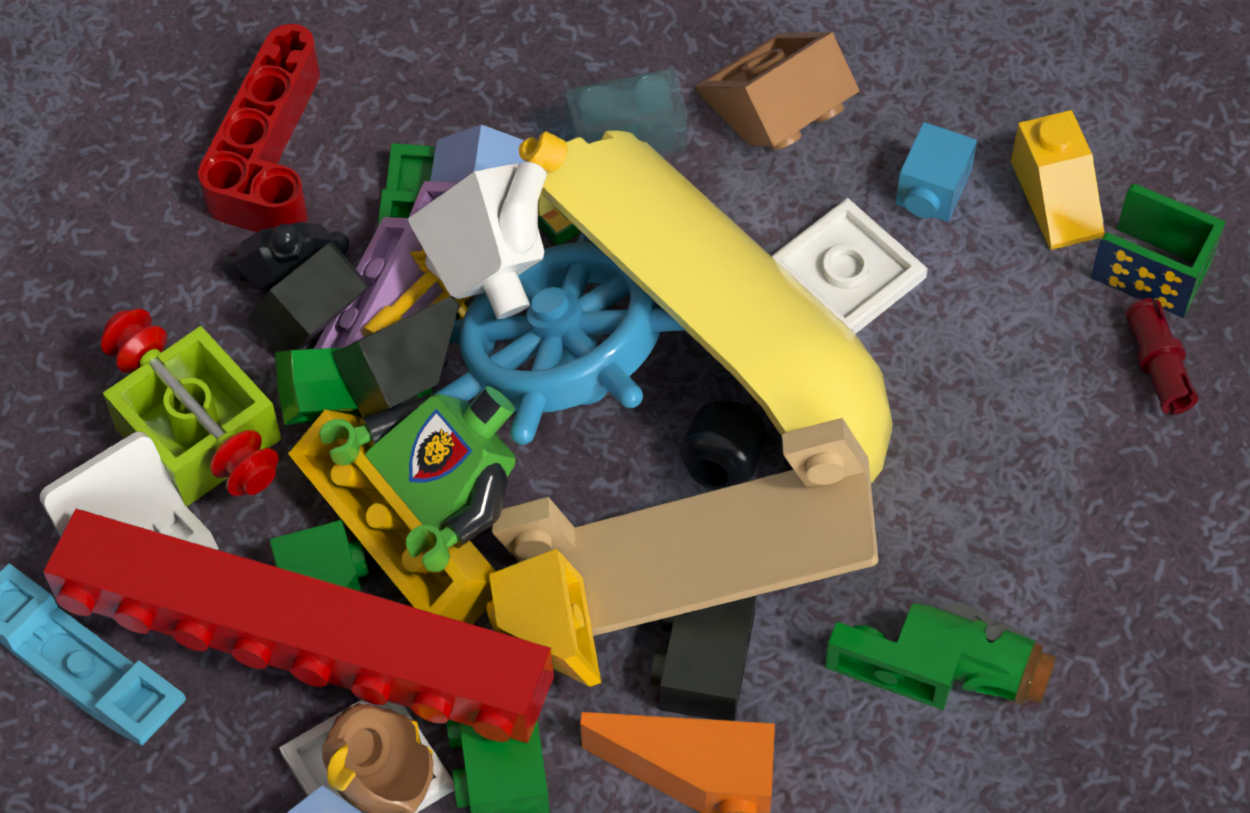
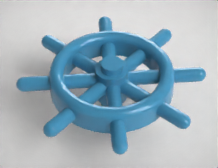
M580 232L577 242L544 249L543 260L518 275L530 303L526 315H512L504 319H497L486 292L475 296L464 318L455 320L449 344L459 343L462 359L468 372L433 394H442L468 401L482 392L486 386L498 390L512 403L515 411H517L510 429V436L515 443L520 445H526L533 440L542 413L564 410L578 405L594 404L600 401L608 391L624 407H637L642 402L643 392L629 376L639 368L651 353L660 332L685 330L582 232ZM587 283H600L599 286L583 295ZM625 296H630L628 309L604 311ZM594 335H610L597 346V340ZM515 340L493 355L496 341ZM536 356L531 371L515 370Z

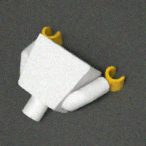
M547 131L540 134L539 140L533 137L525 139L519 146V156L526 162H522L519 165L515 163L474 171L408 218L412 230L427 254L425 262L428 270L443 282L452 297L460 299L486 292L497 319L510 317L530 306L518 275L543 260L545 251L538 230V199L547 177L546 172L551 173L558 170L566 158L567 144L564 140Z

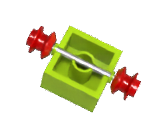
M141 308L123 310L112 316L104 327L100 347L106 355L117 356L116 366L121 372L131 373L103 392L112 421L118 433L125 439L135 432H144L153 441L160 459L186 507L227 478L226 488L232 496L255 495L266 489L276 475L275 468L278 463V454L270 447L282 439L273 403L202 326L163 351L168 339L167 333L160 326H151L152 317L147 310Z

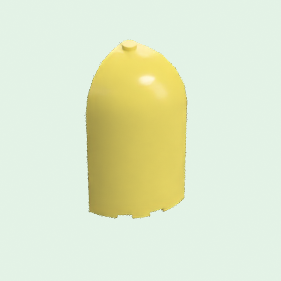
M605 131L601 140L587 144L581 137L566 142L567 155L563 164L554 172H546L547 177L538 199V216L541 217L557 208L741 383L764 409L781 436L783 433L843 417L868 456L870 480L872 483L883 469L892 432V419L883 374L856 334L646 142H642L631 133L624 131Z

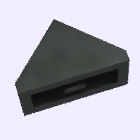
M330 242L274 286L246 320L275 352L301 350L371 285L339 249Z

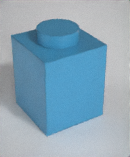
M923 122L900 171L896 204L906 207L909 212L918 217H934L949 222L972 172L977 140Z

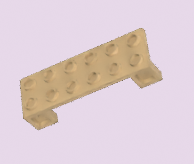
M843 417L782 434L783 455L794 470L574 527L553 501L546 497L502 509L498 521L492 525V533L519 563L556 548L583 577L593 636L872 567L878 563L869 459Z

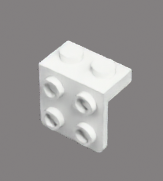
M135 432L49 484L40 493V501L60 538L73 512L77 508L206 547L219 549L211 532L184 505L169 473L160 459L161 457L153 441L144 432Z

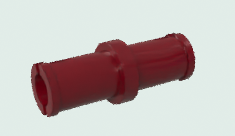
M1147 298L1133 303L1126 310L1125 317L1132 328L1140 349L1137 354L1139 366L1143 373L1150 375L1162 412L1167 414L1170 411L1171 415L1184 413L1197 404L1199 397L1192 386L1183 363L1186 357L1183 344L1179 339L1173 337L1163 312L1162 303L1156 299L1153 302L1152 298Z

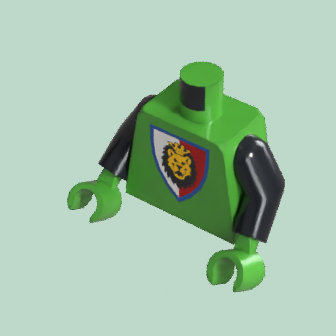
M486 386L472 404L462 399L442 394H432L397 404L392 408L384 409L361 418L360 426L356 428L346 420L333 419L325 423L320 429L319 435L323 444H330L340 438L348 440L343 446L336 447L329 452L332 461L338 465L344 466L354 462L359 455L360 446L367 443L370 449L365 456L422 524L411 530L406 538V547L410 556L417 557L425 549L434 547L422 557V562L428 571L439 572L445 569L450 559L448 548L451 546L455 548L462 547L497 522L501 516L508 484L507 477L515 466V455L496 432L512 415L515 408L502 393L490 386Z

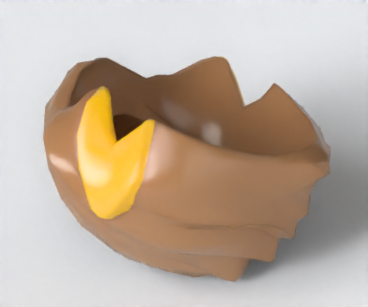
M361 703L346 708L342 711L341 715L336 717L322 747V758L327 770L329 785L337 790L348 803L368 813L416 812L424 800L433 778L432 755L434 751L421 743L418 722L407 718L406 715L396 713L392 709H384L369 704L363 705Z

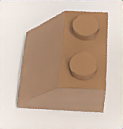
M833 32L778 33L694 86L697 93L749 145L769 146L772 150L782 149L796 142L802 136L800 130L811 122H822L838 115L845 108L842 102L860 91Z

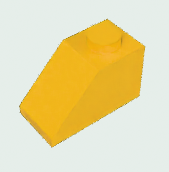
M1069 110L1019 122L1011 163L1049 249L1053 250L1101 238L1105 231L1093 155L1073 111Z
M557 548L489 574L493 600L487 602V613L490 623L496 632L551 647L554 670L589 687L601 683L583 577Z

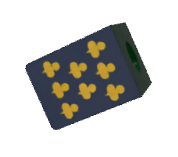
M1131 184L1126 192L1117 230L1192 261L1194 265L1192 268L1113 234L1104 233L1099 242L1091 279L1140 300L1152 298L1154 302L1157 299L1162 303L1163 310L1184 318L1213 262L1226 221L1140 185Z

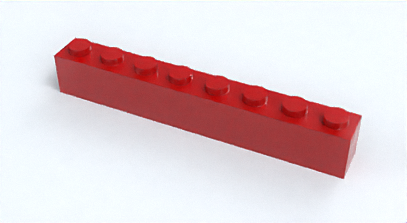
M77 508L73 512L43 571L56 602L73 614L90 616L94 612L113 618L122 627L136 633L146 634L149 630L173 636L178 643L195 651H206L210 647L232 654L240 663L255 669H265L269 665L289 671L295 678L311 686L324 687L329 683L349 689L356 697L371 704L385 705L389 701L409 707L419 717L430 722L446 723L448 720L472 726L478 734L493 741L506 742L511 738L525 743L529 742L554 678L551 647Z

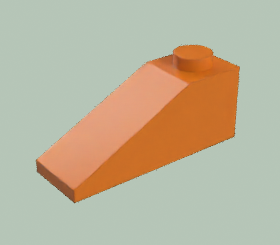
M581 712L580 725L583 749L700 813H770L775 723Z

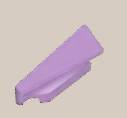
M424 181L409 217L459 182ZM383 217L356 268L371 286L325 327L314 349L343 348L364 338L361 332L362 328L384 306H392L425 273L419 269V265L414 261L415 258L409 254L410 251H421L423 247L412 230L408 218ZM438 282L402 316V319L428 307L443 292Z

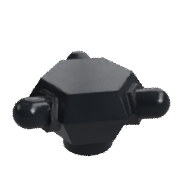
M307 222L282 223L276 227L261 230L243 240L238 253L227 254L222 260L221 267L224 274L230 278L250 280L258 290L270 291L328 243L332 242L343 255L348 251L350 244L348 237L344 233L339 231L329 233L319 224Z

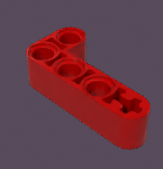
M289 23L278 26L268 34L200 164L198 176L208 213L215 220L253 232L273 228L282 223L307 222L308 212L300 176L293 169L277 164L320 77L314 38L306 27Z

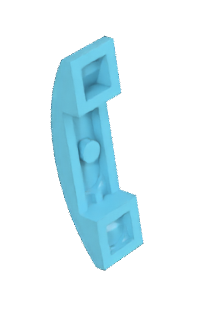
M10 563L0 571V643L86 713L118 734L142 746L185 702L186 697L183 692L140 660L135 664L60 609L49 592Z

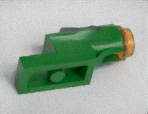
M957 601L944 610L930 605L913 603L897 643L886 639L881 632L865 625H854L851 627L836 622L828 642L825 668L944 711L954 681L963 683L962 688L965 691L999 696L1024 705L1025 700L1041 705L1057 656L1042 652L1044 645L1036 643L1027 634L1002 621L999 622L963 602Z

